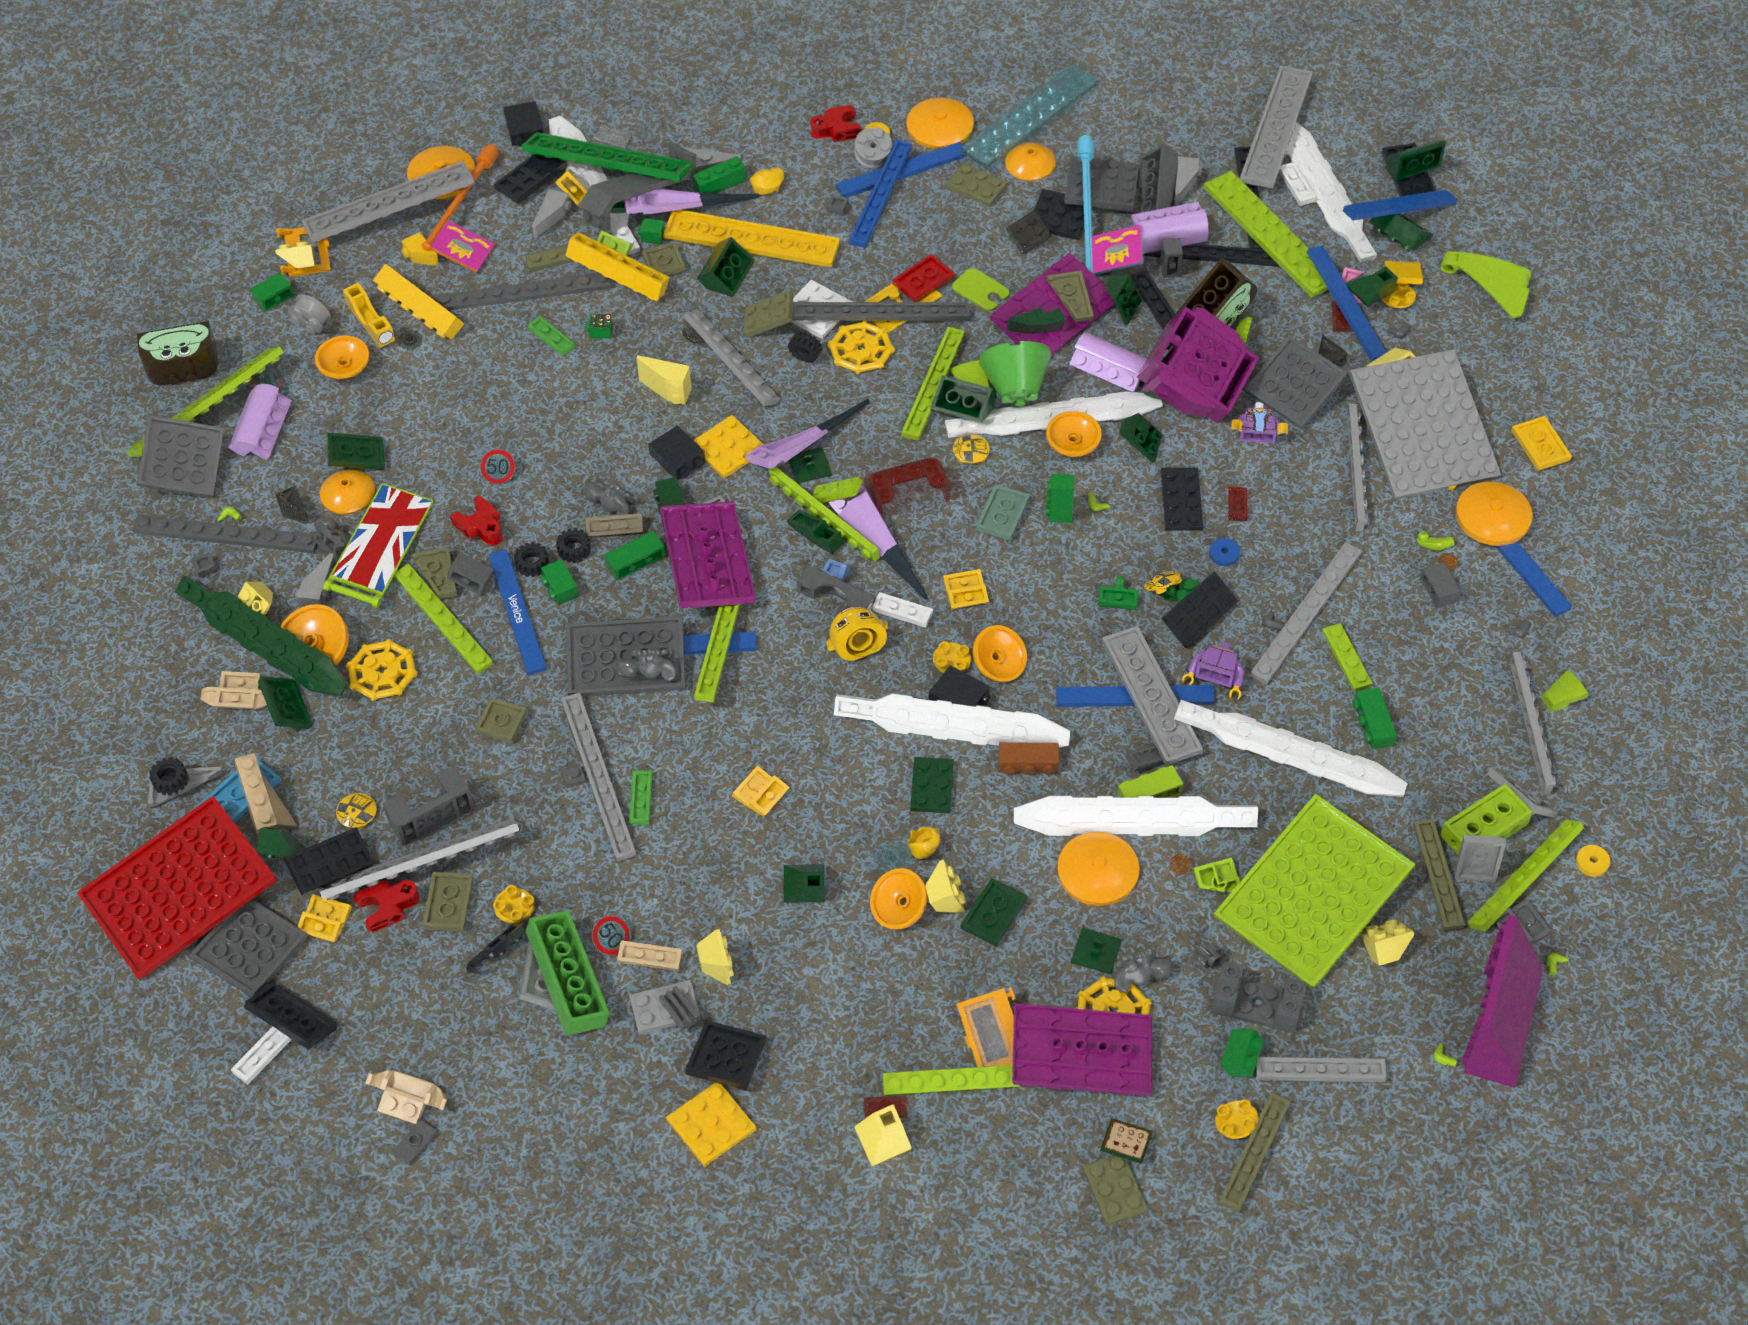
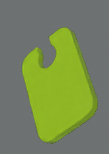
M974 268L965 271L952 284V289L956 293L986 311H993L999 306L995 301L988 299L990 294H997L1003 300L1009 296L1008 288Z

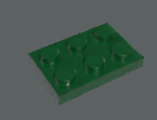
M327 433L328 466L384 470L383 437Z
M260 677L258 683L274 725L309 729L313 723L295 679Z
M914 757L910 811L950 814L954 759Z
M991 878L961 923V929L997 947L1025 904L1027 896Z

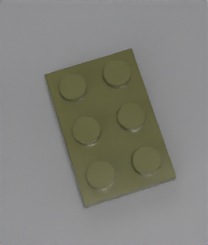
M962 163L946 183L947 189L988 207H991L1007 187V181L965 163Z
M791 290L745 307L743 334L746 337H752L791 322L794 294Z
M432 872L422 924L424 930L465 931L474 880L473 874Z
M1112 1155L1082 1165V1170L1106 1226L1147 1213L1148 1209L1126 1159Z

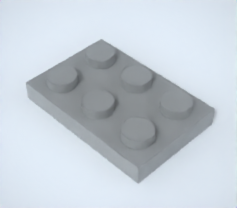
M1463 835L1454 870V879L1496 882L1506 846V838Z
M691 980L629 995L639 1034L677 1025L658 997L660 995L664 996L668 990L672 991L675 986L678 987L700 1019ZM674 995L675 999H676V1000L678 1001V1003L681 1005V1007L683 1008V1010L686 1012V1014L689 1016V1018L692 1019V1016L689 1014V1012H688V1011L686 1010V1008L683 1006V1004L681 1003V1001L678 999V997H677L676 995ZM668 999L667 1002L669 1003V1005L675 1011L680 1020L683 1023H685L686 1021L684 1020L682 1015L676 1009L671 1000Z

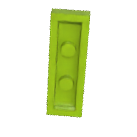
M859 477L817 485L812 496L821 503L857 496L863 481Z

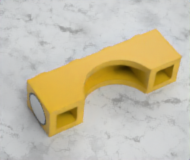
M356 283L343 289L346 305L377 346L381 348L395 341L392 326L384 316L380 317L376 313L367 293L361 285Z

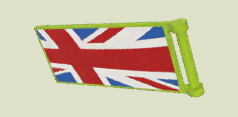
M382 483L329 578L326 579L323 590H331L370 603L371 606L378 608L382 597L429 513L433 500ZM334 581H337V582H340V583H343V584H346V585H349V586H352V587H355V588H358V589H361V590H364V591H367V592H370V593H373V594H376V595L373 597V596H370V595H367V594H364V593H361V592H358V591H355V590H352V589H349V588H346V587H343V586L334 584Z

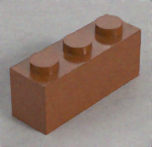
M999 742V772L1005 774L1024 773L1027 775L1033 773H1044L1046 775L1058 773L1059 743Z

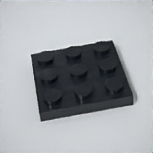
M1042 189L1028 223V229L1078 240L1084 225V206L1064 203V193Z
M706 1020L686 1066L685 1075L747 1091L766 1043V1036Z

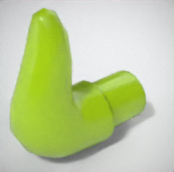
M1094 493L1088 494V504L1093 511H1100L1110 507L1109 504L1098 503Z
M227 506L222 510L217 522L223 521L228 515L239 521L242 515L235 508Z
M1557 953L1549 954L1546 959L1549 975L1557 974V962H1567L1569 959Z
M1439 1043L1433 1054L1434 1060L1442 1065L1455 1067L1457 1058L1444 1055V1046L1442 1043Z

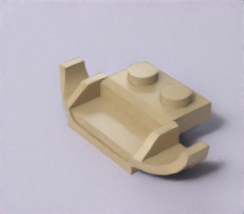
M222 671L219 687H205L201 689L200 700L215 708L257 710L267 706L258 683L262 676L260 673Z
M395 1070L369 1073L365 1083L384 1090L377 1111L414 1124L421 1119L426 1105L444 1110L447 1102L446 1095L436 1084Z

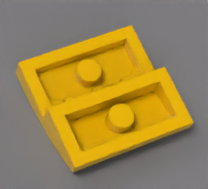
M980 569L943 576L951 610L989 603Z
M757 765L733 792L732 796L765 817L790 787L775 775L771 777Z
M312 894L306 912L302 913L297 928L307 933V935L335 943L351 912L352 906L335 900H327V898L322 899L321 896Z

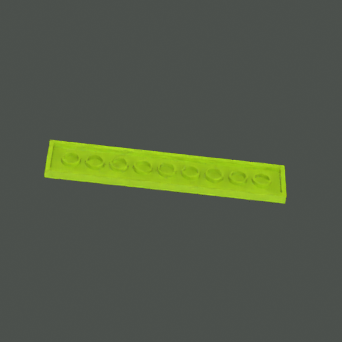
M1232 171L1204 183V189L1311 298L1328 290L1307 254L1309 248Z
M280 346L266 349L171 419L194 422L195 416L205 414L210 410V405H216L223 401L224 395L234 393L238 390V385L249 382L253 374L263 372L267 364H273L280 359L279 355L284 352ZM145 437L126 450L130 457L139 458L142 456Z

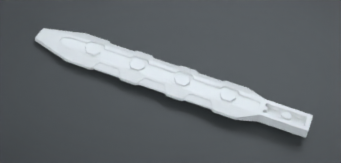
M562 116L549 119L550 135L587 142L583 133ZM566 161L567 167L565 170L571 169L582 180L588 190L591 185L608 180L601 166L594 167L587 163L578 164L575 161ZM612 213L610 214V230L607 232L633 244L629 255L639 252L640 247L628 228L629 214Z
M1296 122L1286 155L1290 157L1292 162H1295L1315 194V202H1317L1325 215L1324 218L1331 230L1346 238L1360 263L1375 259L1377 254L1362 231L1363 219L1353 221L1342 211L1345 205L1352 204L1346 195V190L1338 182L1330 164L1324 159L1317 148L1318 145L1311 133Z
M1126 391L1091 398H1073L1061 402H1043L1023 407L993 409L982 423L958 418L945 420V427L948 438L983 433L1004 436L1019 434L1023 431L1046 430L1052 418L1067 411L1086 413L1097 422L1105 420L1116 421L1123 420L1137 413L1143 415L1162 407L1163 403L1162 400L1144 395V393Z
M894 693L876 700L839 694L835 698L834 715L872 720L888 732L914 733L944 740L948 738L985 746L986 744L999 746V742L1059 743V747L1069 746L1071 730L1035 713L994 710L985 706L977 705L973 707L952 704L950 701H931Z
M1181 700L1174 717L1175 720L1212 732L1229 746L1257 753L1280 764H1288L1307 771L1308 774L1333 780L1364 794L1403 797L1407 787L1405 781L1375 761L1358 755L1347 754L1333 749L1330 745L1294 735L1293 732L1257 722L1256 719L1239 713H1217Z
M1047 796L1014 808V824L1049 836H1071L1072 834H1085L1089 832H1105L1112 835L1138 834V836H1153V834L1200 836L1216 827H1257L1258 823L1257 806L1215 805L1200 796H1179L1178 798H1154L1153 796H1139L1138 798Z

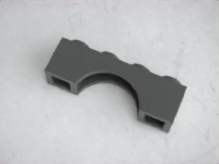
M809 565L797 581L798 592L812 599L821 595L831 594L843 599L846 603V609L863 607L872 611L875 599L871 593L862 591L852 584H847L836 576L826 574L819 568Z

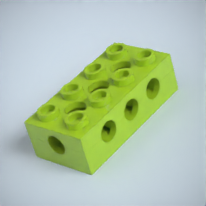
M1505 783L1443 824L1440 836L1459 855L1463 835L1495 836L1507 839L1529 824L1533 811Z

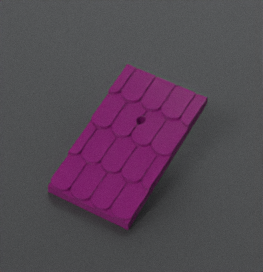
M1068 253L1053 264L1051 268L1038 276L1032 283L996 309L989 319L1017 345H1020V341L1038 342L1048 346L1051 350V355H1053L1114 305L1104 287L1105 285L1092 272L1088 271L1075 256ZM1082 271L1094 315L1093 320L1075 322L1046 280L1047 275ZM1040 307L1044 313L1060 307L1066 317L1062 329L1050 332L1019 333L1008 331L1006 328L1011 317Z
M734 501L660 506L661 521L680 609L755 603V592Z
M1014 1003L1012 1083L1026 1087H1048L1049 1089L1118 1093V1095L1152 1096V1016Z

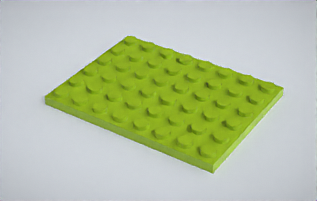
M1315 794L1214 912V917L1300 981L1307 982L1306 985L1314 990L1415 868V863Z

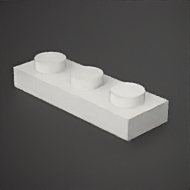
M1295 162L1282 165L1279 173L1298 205L1302 206L1315 202L1316 196Z
M879 592L872 606V611L925 628L933 614L932 608Z
M272 1027L231 1069L232 1073L248 1085L292 1039Z

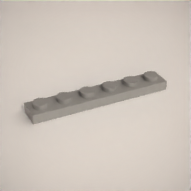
M1258 1057L1256 1066V1080L1386 1082L1387 1079L1385 1059Z

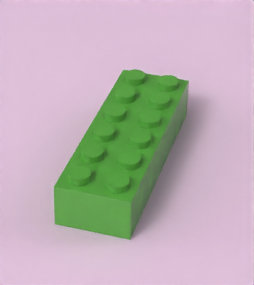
M569 910L529 918L526 934L565 1036L605 1027L610 1013Z

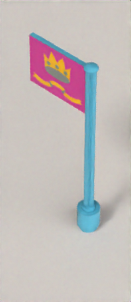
M1080 136L1077 141V158L1082 161L1086 268L1096 275L1144 264L1141 225L1093 236L1090 161L1095 157L1094 141L1091 136Z

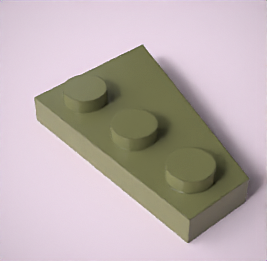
M1082 271L1047 275L1046 280L1075 322L1093 320L1094 315Z
M449 547L411 554L413 561L439 599L457 596L455 582L447 579L450 566L452 565Z

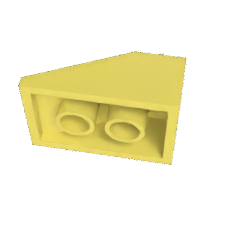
M637 355L639 381L673 404L685 405L692 389L690 367Z

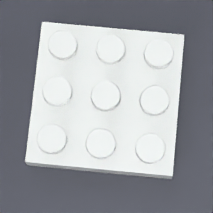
M810 280L793 300V302H852L813 280ZM824 320L791 321L793 324L821 339L839 323V321Z

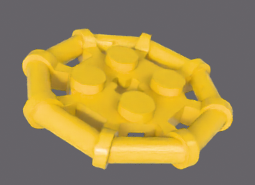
M867 321L840 326L839 331L828 342V348L831 350L834 364L854 371L856 374L878 368L882 369L891 353L895 352V347L891 343L888 330L867 323ZM866 330L873 332L876 335L874 336L869 333H866ZM844 336L846 340L843 343H839ZM881 339H883L885 346L879 345ZM858 346H864V348L858 350ZM838 350H843L845 355L841 356ZM879 353H883L880 358H876Z
M392 639L369 645H361V649L350 662L346 663L350 680L349 688L371 698V701L394 695H402V691L418 674L413 659L414 652L411 649H406L396 644ZM385 649L384 652H382V653H377V654H372V653H371V652H373V651H378V650ZM391 650L401 655L399 657H396L394 653L391 652ZM366 655L367 657L364 659V663L362 665L358 664ZM406 661L407 669H402L401 663ZM385 668L384 673H380L377 670ZM356 672H362L363 678L358 680ZM401 676H403L404 678H403V679L401 680V682L397 685V684H396V680H397L398 678H400ZM370 684L373 686V689L370 690L364 687V685ZM392 687V688H389V689H385V690H380V691H379V689H382V688Z
M1104 976L1099 977L1098 981L1084 991H1079L1077 995L1079 998L1077 1009H1086L1087 1003L1093 1005L1092 1010L1110 1011V1008H1116L1117 1012L1134 1014L1135 1010H1141V1014L1149 1015L1150 1006L1152 1005L1151 999H1147L1133 982H1131V987L1126 993L1118 990L1109 991L1108 987H1115L1114 979L1105 978ZM1102 988L1103 994L1096 999L1091 997V995ZM1130 992L1139 1002L1133 1003L1127 997L1128 993Z

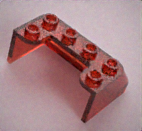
M936 458L917 459L870 472L864 477L865 488L872 496L882 517V504L888 503L894 498L893 485L923 477L927 478L931 487L941 489L946 502L950 501V483L941 462Z

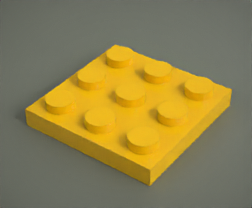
M733 415L693 440L705 451L706 463L723 479L749 463L746 459V454L758 446L764 445Z
M719 1083L712 1084L666 1117L667 1122L703 1167L757 1130L753 1122Z

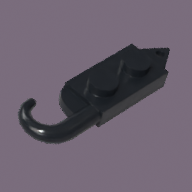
M529 917L518 923H513L486 945L479 954L470 960L466 966V971L468 973L476 972L483 966L481 963L483 960L499 957L504 954L509 945L518 942L522 938V935L526 932L525 929L527 928Z

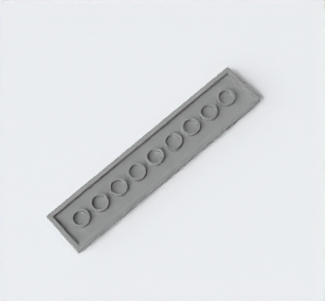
M1280 66L1240 176V180L1243 183L1274 188L1313 76L1312 71Z
M461 161L301 221L311 242H318L329 236L338 235L340 232L348 229H354L356 226L370 223L375 219L386 217L394 212L403 211L405 208L413 205H419L424 201L435 199L443 194L468 187L474 183V179L465 163Z
M510 818L355 872L320 887L319 891L322 899L333 900L338 898L342 892L347 891V894L353 893L365 884L367 887L379 883L378 880L385 877L387 880L399 876L398 873L405 870L406 873L413 872L420 865L426 864V866L437 863V859L443 857L450 859L457 856V852L463 850L470 852L477 849V845L483 843L484 845L493 844L497 838L504 837L506 839L516 835L515 832L519 831L515 820Z

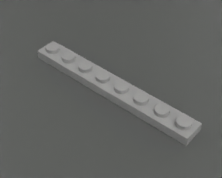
M700 310L685 313V320L763 406L775 405L779 402L780 398Z
M1349 404L1347 421L1355 531H1363L1364 525L1368 524V513H1365L1367 499L1363 496L1366 493V484L1362 483V480L1365 478V470L1361 469L1364 456L1360 454L1363 446L1362 440H1359V437H1361V426H1358L1360 411H1357V404Z
M1513 652L1510 666L1542 794H1551L1553 787L1556 785V779L1551 774V760L1547 758L1546 741L1542 739L1543 728L1538 723L1539 713L1538 709L1534 707L1535 698L1534 693L1530 691V677L1526 675V661L1522 659L1521 652Z

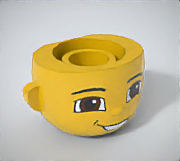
M847 608L841 611L832 621L829 630L830 638L826 643L829 651L835 650L839 657L847 661H855L878 652L886 643L888 623L885 620L879 619L872 611L866 608Z

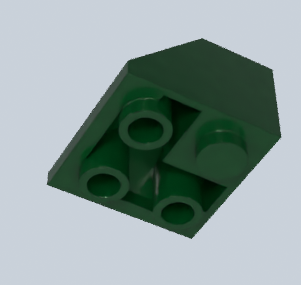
M1374 267L1346 282V285L1361 302L1369 307L1395 292L1398 277L1387 267Z
M1111 274L1104 287L1122 321L1128 325L1142 300L1130 274Z
M1140 413L1123 419L1119 434L1148 460L1155 462L1162 433Z
M270 826L260 828L257 852L264 853V857L276 858V856H281L284 860L286 856L306 848L286 829Z
M824 864L784 865V903L825 902Z

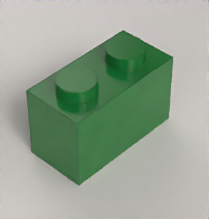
M281 273L250 288L253 300L263 312L294 296L291 284Z
M562 559L541 567L542 576H540L544 587L548 586V594L551 600L555 599L557 604L560 605L579 597L578 587Z
M1232 1029L1220 1066L1231 1077H1252L1264 1040L1254 1029Z

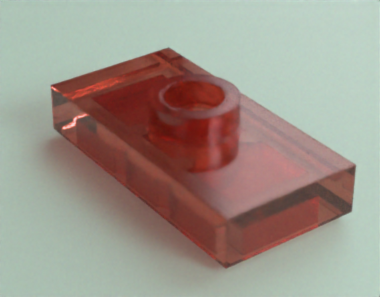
M1332 301V331L1351 332V327L1336 301Z
M1228 487V520L1247 521V488Z
M907 1096L864 1097V1119L890 1105H894L900 1119L907 1118Z

